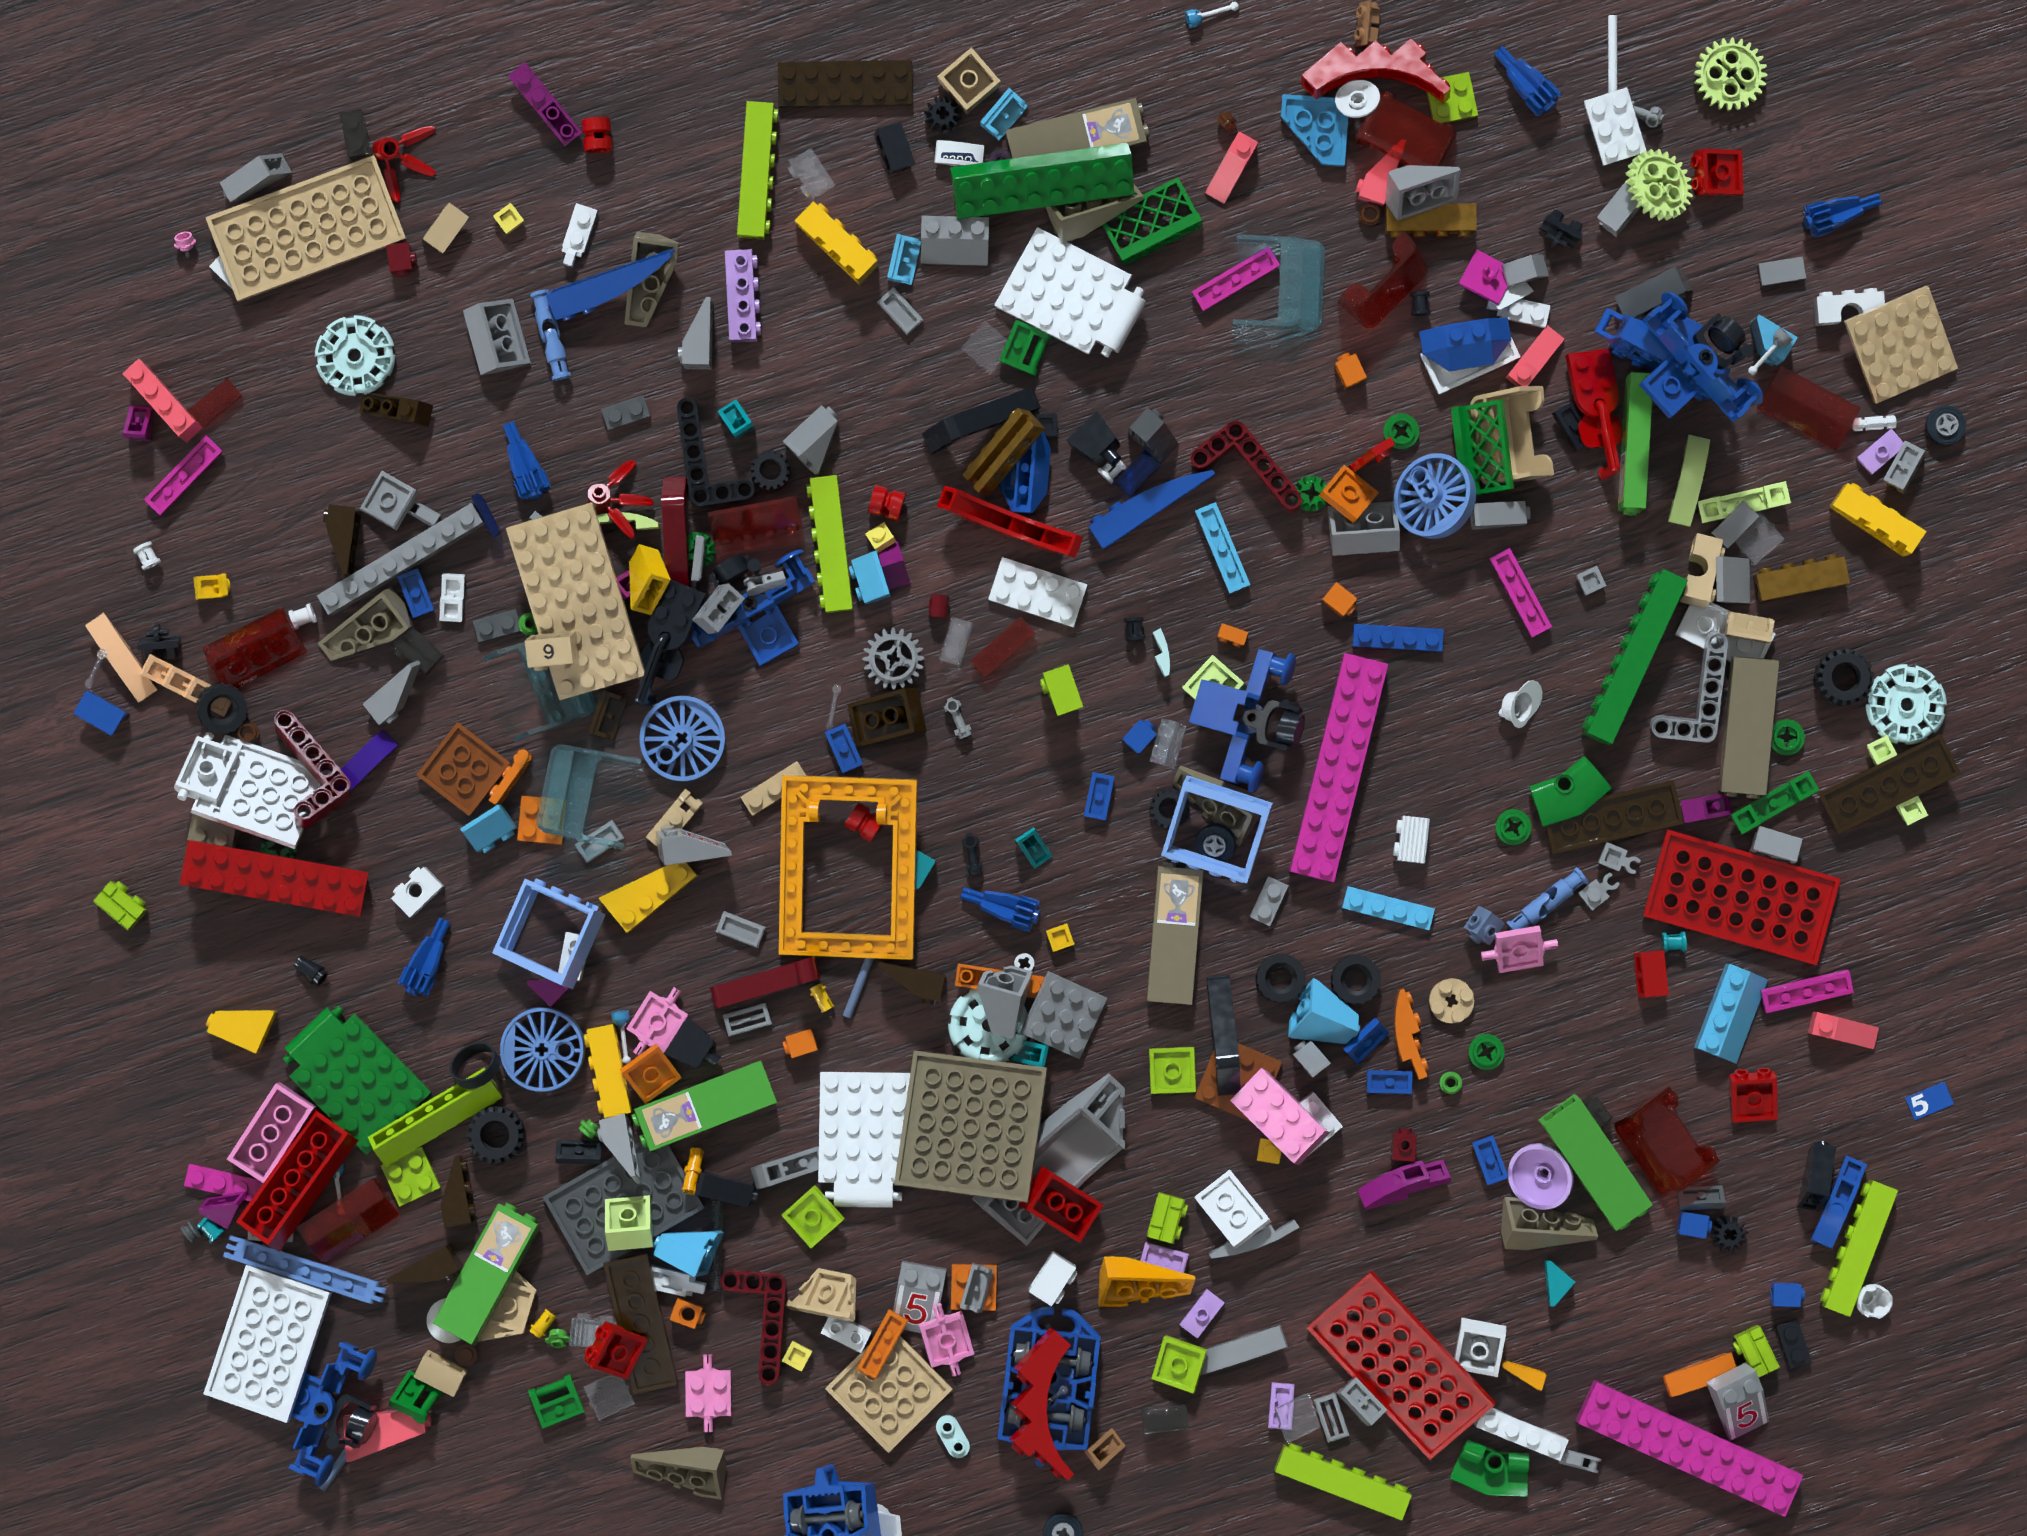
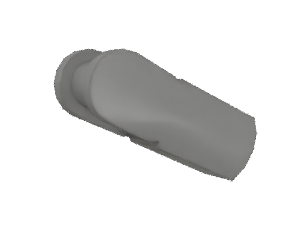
M414 500L407 512L431 527L441 519V514ZM414 503L419 506L416 513L410 511Z
M780 571L763 576L748 577L743 583L748 588L746 591L747 595L755 596L765 591L785 587L786 578L784 572Z
M1565 1449L1559 1464L1598 1473V1463L1602 1459ZM1584 1458L1590 1459L1588 1467L1582 1466Z

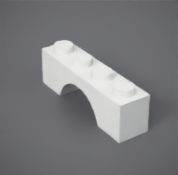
M1491 1408L1474 1422L1477 1428L1561 1461L1569 1441L1564 1436L1519 1420L1495 1408Z

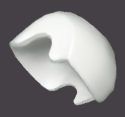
M1869 1284L1861 1288L1856 1301V1307L1866 1317L1880 1319L1890 1312L1893 1305V1296L1884 1287L1877 1284Z

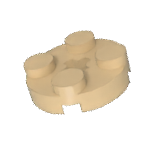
M1450 978L1442 980L1432 988L1429 994V1006L1434 1016L1445 1023L1461 1022L1473 1010V992L1465 982L1459 979ZM1453 994L1455 995V1000L1458 1001L1457 1005L1448 1007V1002L1445 1001V998L1451 997Z

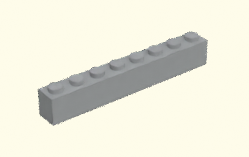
M470 503L318 594L317 597L327 614L334 616L394 580L397 576L404 574L484 526L485 522L476 507Z

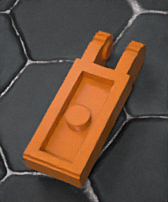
M521 749L517 751L518 753L513 757L514 764L512 767L508 766L502 774L503 780L499 785L496 784L491 789L489 801L494 805H502L530 764L532 755L527 750Z

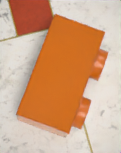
M1222 623L1217 637L1219 641L1224 643L1229 641L1233 643V646L1240 648V646H1244L1248 632Z

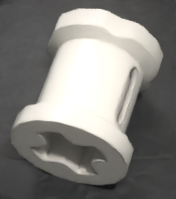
M1121 460L1110 473L1108 471L1112 466L1108 462L1102 468L1099 467L1097 471L1112 484L1114 482L1113 479L1122 470L1127 469Z
M151 541L133 549V552L137 553L143 564V570L150 569L161 562L151 547Z
M310 603L306 604V607L302 609L288 611L295 630L306 623L317 622Z
M1027 953L1019 954L1015 958L1014 966L1019 968L1020 963L1018 960L1028 957L1030 967H1024L1023 969L1031 971L1034 967L1033 957Z

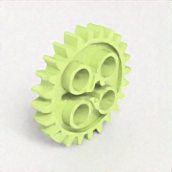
M1732 37L1727 44L1726 40L1722 38L1720 46L1714 41L1712 43L1713 50L1707 46L1704 49L1707 55L1702 53L1699 55L1703 62H1696L1695 64L1700 70L1695 71L1694 75L1700 78L1694 83L1701 84L1702 86L1697 92H1705L1703 100L1710 97L1712 99L1710 106L1717 102L1719 110L1723 105H1726L1727 111L1731 110L1732 105L1735 106L1736 110H1739L1741 103L1748 107V99L1755 102L1756 97L1754 94L1761 95L1762 93L1758 87L1766 85L1761 79L1766 78L1768 74L1761 72V70L1765 69L1767 65L1759 63L1764 57L1755 56L1758 49L1749 50L1751 43L1742 46L1743 39H1740L1735 44ZM1733 54L1736 57V63L1731 64L1727 62L1726 55ZM1719 59L1722 65L1718 64L1716 60ZM1710 69H1717L1720 73V78H1712L1709 74ZM1742 70H1748L1751 73L1752 77L1750 80L1742 78ZM1733 71L1735 73L1733 77L1728 78L1726 76L1727 73ZM1738 83L1743 85L1745 88L1741 89ZM1726 85L1734 87V95H1728L1725 92Z
M1650 149L1639 154L1628 165L1630 170L1626 172V175L1630 178L1625 183L1631 185V188L1627 192L1634 194L1631 200L1638 201L1636 208L1642 206L1643 214L1649 211L1650 218L1657 215L1658 221L1663 218L1668 221L1679 216L1686 210L1685 207L1690 205L1688 200L1693 195L1688 191L1692 189V186L1688 185L1687 182L1691 178L1684 175L1687 173V169L1681 170L1682 162L1675 163L1676 156L1669 158L1667 151L1661 154L1660 149L1655 152Z

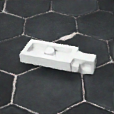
M576 203L562 245V252L566 253L563 261L564 265L573 267L576 256L581 258L582 254L585 253L598 210Z
M1519 299L1499 310L1493 302L1488 300L1486 309L1497 311L1498 317L1508 318L1509 321L1546 328L1550 305Z
M651 1265L657 1291L686 1297V1295L692 1296L693 1292L704 1294L707 1283L696 1281V1277L682 1271Z

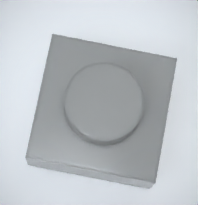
M1597 566L1576 575L1585 596L1606 586Z

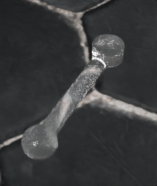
M105 649L97 652L98 659L89 679L84 682L87 688L93 686V679L102 659L107 656Z
M838 684L832 687L834 694L829 720L825 725L828 731L834 728L835 707L838 693L841 692V686Z
M1061 1386L1059 1391L1047 1400V1406L1060 1395L1066 1394L1068 1388Z

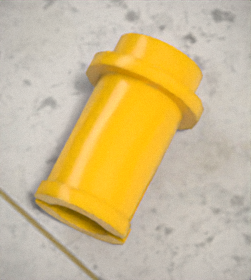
M819 983L810 988V996L813 995L821 1009V1013L834 1007V1004L825 990L826 986Z
M545 1309L534 1325L531 1324L532 1328L529 1331L539 1339L542 1336L545 1337L546 1330L557 1317Z

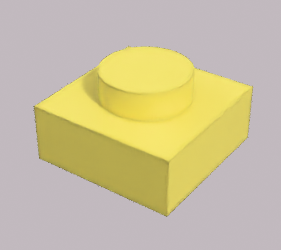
M511 203L493 215L507 235L525 222Z
M885 522L865 533L877 553L896 542Z
M792 1341L782 1362L802 1372L812 1350Z

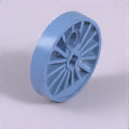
M1442 453L1428 454L1412 462L1401 474L1394 492V509L1400 523L1408 531L1429 539L1444 538L1459 530L1469 519L1476 501V485L1470 471L1457 459ZM1439 462V466H1438V470H1437V474H1436L1435 463ZM1448 462H1451L1452 464L1446 472ZM1460 469L1461 472L1454 477L1457 470ZM1465 479V483H1466V484L1457 486L1459 483H1461V482ZM1412 484L1416 491H1407V489ZM1462 492H1466L1465 497L1453 496ZM1406 496L1418 498L1412 501L1405 502ZM1447 501L1460 502L1462 504L1456 508ZM1416 507L1415 509H1413L1410 513H1408V514L1406 515V511H1405V510H1408V509H1411V508ZM1446 507H1448L1449 509H1451V510H1453V511H1452L1451 513H1449ZM1417 518L1414 525L1412 526L1410 522ZM1426 522L1424 532L1420 531L1422 526Z
M675 696L659 702L648 712L641 726L640 747L646 762L655 772L671 780L690 781L704 776L715 767L724 750L725 731L720 717L711 706L694 697ZM680 701V725L670 704ZM685 704L692 709L686 725ZM665 705L675 727L658 712ZM696 713L700 718L690 727ZM655 714L671 731L649 723L653 715ZM703 721L707 724V726L694 731ZM649 727L669 736L645 737L646 729ZM712 729L718 735L697 736L698 734ZM687 733V743L681 742L678 744V734L684 735ZM720 740L719 750H716L697 741ZM645 741H664L654 749L649 751L646 749ZM694 746L716 754L713 762L710 763ZM666 748L671 749L673 752V757L669 761H664L661 758V752ZM690 750L708 766L706 769L699 772ZM653 753H656L658 759L655 764L649 756ZM685 753L695 772L694 775L685 776ZM680 756L681 776L671 775L677 758ZM661 764L669 765L666 773L658 768Z
M535 1007L518 1014L506 1027L500 1043L501 1061L507 1074L521 1087L535 1092L555 1091L569 1084L580 1072L586 1055L584 1035L579 1025L571 1016L552 1007ZM541 1011V1035H539L533 1019V1012ZM546 1012H551L556 1015L547 1035H545ZM527 1015L535 1037L519 1022V1019ZM561 1016L568 1023L551 1038ZM516 1025L531 1042L516 1035ZM570 1026L574 1028L576 1035L562 1040L558 1039ZM579 1039L580 1048H576L572 1040ZM516 1040L529 1047H516ZM542 1043H544V1047L548 1048V1052H545L544 1056L541 1055L540 1051H537V1047H540ZM562 1044L570 1046L571 1053L569 1056L561 1055L559 1049ZM516 1051H529V1053L515 1057ZM576 1053H580L578 1063L571 1060ZM531 1057L515 1072V1062ZM556 1060H562L576 1068L569 1075ZM535 1061L526 1082L524 1083L518 1079L517 1076ZM550 1062L567 1078L560 1084L557 1082ZM540 1063L539 1087H534L529 1084ZM545 1064L554 1085L552 1087L544 1088Z

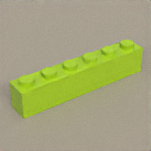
M747 101L737 229L738 238L765 240V234H770V221L767 220V212H771L772 198H768L769 189L773 190L774 176H770V167L775 166V154H771L772 145H776L777 132L773 131V123H778V109H775L774 103Z
M837 475L810 478V484H806L807 495L812 497L813 506H809L810 520L815 519L816 528H812L813 542L818 543V550L814 551L815 563L820 564L821 573H817L818 586H823L824 594L819 595L821 609L825 608L826 613L853 610L838 478Z
M485 1067L466 1079L479 1075L485 1070ZM493 1079L475 1089H464L456 1084L368 1136L373 1151L384 1166L387 1167L467 1118L474 1116L489 1105L494 1104L502 1096Z
M1870 1179L1868 1183L1863 1184L1860 1195L1863 1197L1860 1204H1856L1852 1216L1855 1218L1852 1226L1848 1225L1844 1237L1847 1239L1844 1247L1840 1246L1836 1258L1839 1260L1836 1268L1832 1267L1828 1279L1831 1281L1828 1289L1824 1288L1821 1294L1820 1301H1823L1821 1306L1851 1317L1898 1190Z
M1290 1443L1289 1446L1283 1445L1274 1468L1276 1473L1403 1520L1412 1496L1410 1492H1407L1408 1487L1395 1483V1486L1386 1484L1387 1479L1374 1475V1478L1365 1476L1366 1471L1356 1467H1353L1352 1470L1344 1467L1345 1463L1332 1459L1331 1462L1323 1459L1324 1455L1311 1451L1310 1454L1302 1451L1303 1447L1293 1443Z

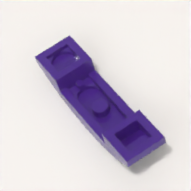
M383 729L341 768V771L350 781L351 792L381 761H384L399 746ZM343 786L335 788L337 791H344L346 789Z

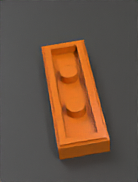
M889 1309L856 1369L876 1380L909 1320Z

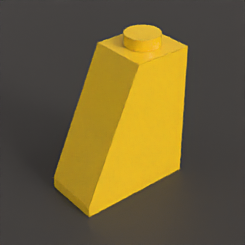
M639 544L629 561L631 610L652 615L671 579L659 550Z
M215 1011V1014L211 1013L207 1020V1032L257 1054L261 1051L277 1011Z

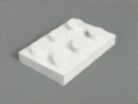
M1627 87L1583 101L1603 166L1639 155L1644 151L1647 152Z
M1230 1170L1194 1197L1235 1250L1271 1222Z

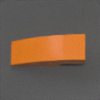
M1722 1353L1662 1377L1669 1397H1674L1707 1386V1381L1735 1368L1736 1364L1732 1353Z

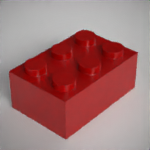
M1043 1166L1031 1183L1029 1203H1018L1030 1213L1079 1243L1104 1206L1090 1195Z

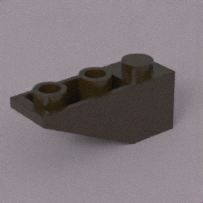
M363 393L359 414L429 427L433 405L414 399L376 393L364 395Z
M462 1155L454 1158L440 1205L444 1228L472 1223L473 1217H476L475 1205L470 1204L469 1195H472L471 1183L466 1181L465 1173H468V1164L466 1159L463 1160Z

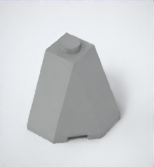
M822 405L783 440L784 445L816 477L821 472L838 426V421L835 419L838 415L829 406L825 409Z
M1015 966L1003 967V971L994 973L992 970L983 972L977 989L992 1034L1003 1038H1014L1021 1021L1033 974L1032 971Z

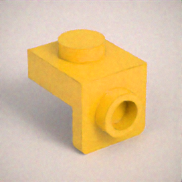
M226 573L193 577L196 600L228 596L230 581L226 578Z

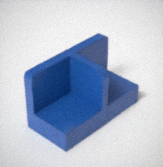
M87 690L74 711V715L109 735H113L120 722L125 721L129 715L126 711Z

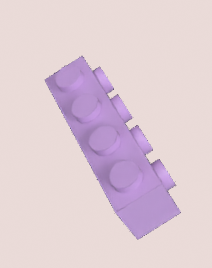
M752 249L725 251L729 340L731 343L757 341V336L761 335V323L756 322V313H760V301L755 300V291H759L758 277H754V269H758L757 255H753Z

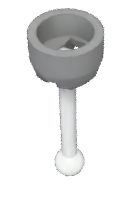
M1779 328L1773 335L1774 344L1754 366L1748 369L1749 374L1755 375L1757 369L1777 347H1786L1793 338L1782 328Z

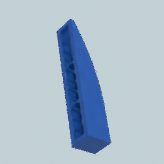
M674 248L550 290L546 297L555 320L560 318L563 321L576 317L575 313L581 311L584 314L596 310V306L633 288L671 258L675 253Z
M1213 470L1187 475L1148 489L1122 504L1118 501L1108 508L1110 512L1105 516L1099 514L1091 519V525L1088 526V529L1102 550H1104L1212 478L1215 473Z

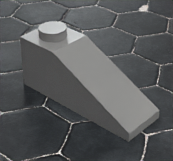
M418 660L407 665L363 703L378 725L385 722L390 724L399 717L398 712L405 706L421 665Z
M1303 1040L1294 1047L1295 1052L1292 1055L1311 1077H1314L1331 1064L1310 1040L1307 1043Z
M625 1113L599 1120L600 1128L597 1129L599 1140L604 1142L637 1184L642 1183L631 1120Z
M819 1146L751 1167L756 1188L769 1187L819 1170Z

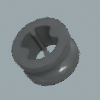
M189 1220L187 1226H181L180 1228L186 1238L191 1243H194L195 1238H200L202 1234L195 1228L196 1225Z

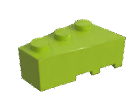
M1069 664L1043 673V679H1040L1043 693L1049 694L1058 716L1083 707Z

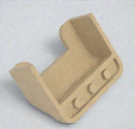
M1519 386L1478 395L1472 399L1470 405L1504 399L1513 482L1554 475L1553 462L1548 455L1534 456L1529 412L1539 410L1544 404L1543 386ZM1497 405L1492 406L1488 412V415L1495 419L1498 414ZM1474 409L1471 410V418L1476 423L1481 414ZM1485 418L1480 427L1487 432L1492 423ZM1497 428L1491 434V437L1496 442L1500 438V431ZM1478 431L1474 435V442L1479 445L1484 437ZM1487 441L1483 450L1490 454L1494 445ZM1498 450L1493 459L1499 464L1503 459V454ZM1479 453L1477 464L1482 467L1486 458ZM1490 463L1485 472L1492 477L1497 468ZM1501 472L1496 481L1499 484L1506 483L1505 475ZM1482 475L1480 480L1483 484L1487 485L1489 481Z

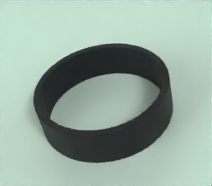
M474 1042L466 1045L455 1054L450 1063V1073L460 1087L464 1089L479 1088L487 1084L497 1074L500 1068V1057L489 1043ZM480 1052L492 1053V1060L482 1073L469 1079L458 1078V1071L461 1065L469 1057Z

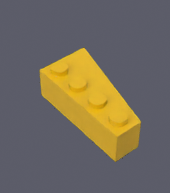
M813 201L795 219V224L856 283L861 285L878 267V258L869 249L865 250L860 245L862 242L854 234L849 235L844 230L846 227L837 218L833 220L828 215L829 210L821 203L817 205Z
M1845 484L1829 507L1902 557L1912 554L1927 531L1907 520L1894 509L1881 504L1882 502L1878 498L1863 493V489L1857 484Z
M687 862L667 865L599 897V900L622 928L629 933L698 875Z

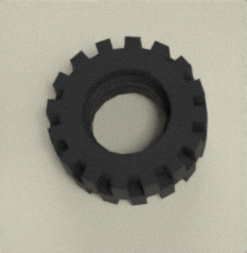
M766 450L759 453L752 461L751 476L759 488L765 491L780 490L790 480L791 466L788 459L782 453L775 450ZM767 462H776L780 467V475L774 480L765 479L761 472L762 466Z
M1164 789L1152 798L1149 806L1150 816L1159 827L1164 829L1170 828L1172 818L1168 819L1162 816L1160 806L1163 801L1169 799L1178 802L1180 791ZM1186 800L1178 827L1184 824L1189 816L1190 806L1188 800Z

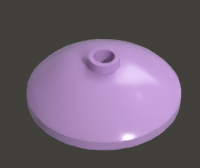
M1536 1143L1524 1146L1514 1154L1509 1163L1508 1179L1511 1189L1523 1203L1532 1208L1542 1210L1555 1208L1562 1204L1572 1191V1168L1564 1155L1549 1145ZM1543 1169H1546L1549 1172V1175H1546L1543 1172Z

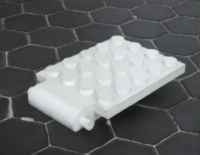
M1037 227L994 306L1088 355L1097 342L1104 346L1100 354L1108 358L1112 351L1119 353L1146 301L1141 298L1145 292L1142 288L1136 287L1134 293L1126 290L1132 278L1131 274L1068 242L1063 243L1060 238Z
M206 732L204 738L197 736L174 785V789L178 792L177 798L185 801L187 797L196 800L191 809L192 814L295 849L304 828L297 826L295 823L294 807L299 801L321 787L300 760L228 735L224 736L221 744L212 741L214 735L210 732ZM324 770L321 773L327 775L328 770ZM302 812L299 814V816L301 817H307L310 815L307 812Z
M820 1072L818 1182L834 1183V1191H825V1197L828 1200H834V1207L893 1208V1201H902V1192H893V1183L895 1181L910 1073Z

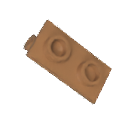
M1371 0L1359 3L1356 11L1358 21L1354 33L1355 47L1366 45L1367 48L1375 40L1377 41L1378 28L1371 27V23L1379 24V3L1371 2Z

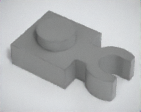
M1606 842L1598 864L1618 872L1621 866H1623L1628 873L1636 874V871L1630 868V862L1640 863L1641 860L1637 857H1625L1627 850Z
M1612 873L1605 874L1601 883L1595 879L1578 892L1591 911L1610 897L1606 892L1607 890H1614L1620 885L1619 882L1612 886L1608 884L1607 880L1612 876Z

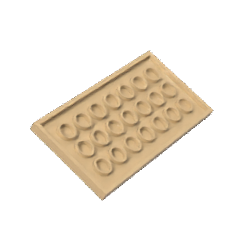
M374 155L205 217L238 302L386 248V245L407 240Z
M593 502L507 527L506 531L538 634L576 631L579 658L569 668L557 669L556 665L549 667L559 700L642 677L645 669Z

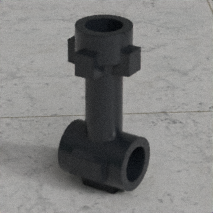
M967 833L966 837L962 840V845L967 847L969 865L966 866V871H968L969 876L982 874L983 869L982 863H978L976 844L979 843V838L975 837L972 833Z

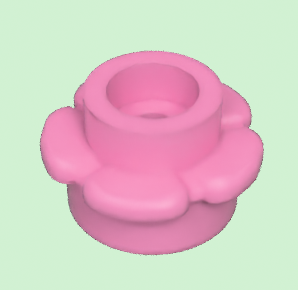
M181 232L174 237V247L180 248L181 251L191 250L196 243V239H194L191 232Z

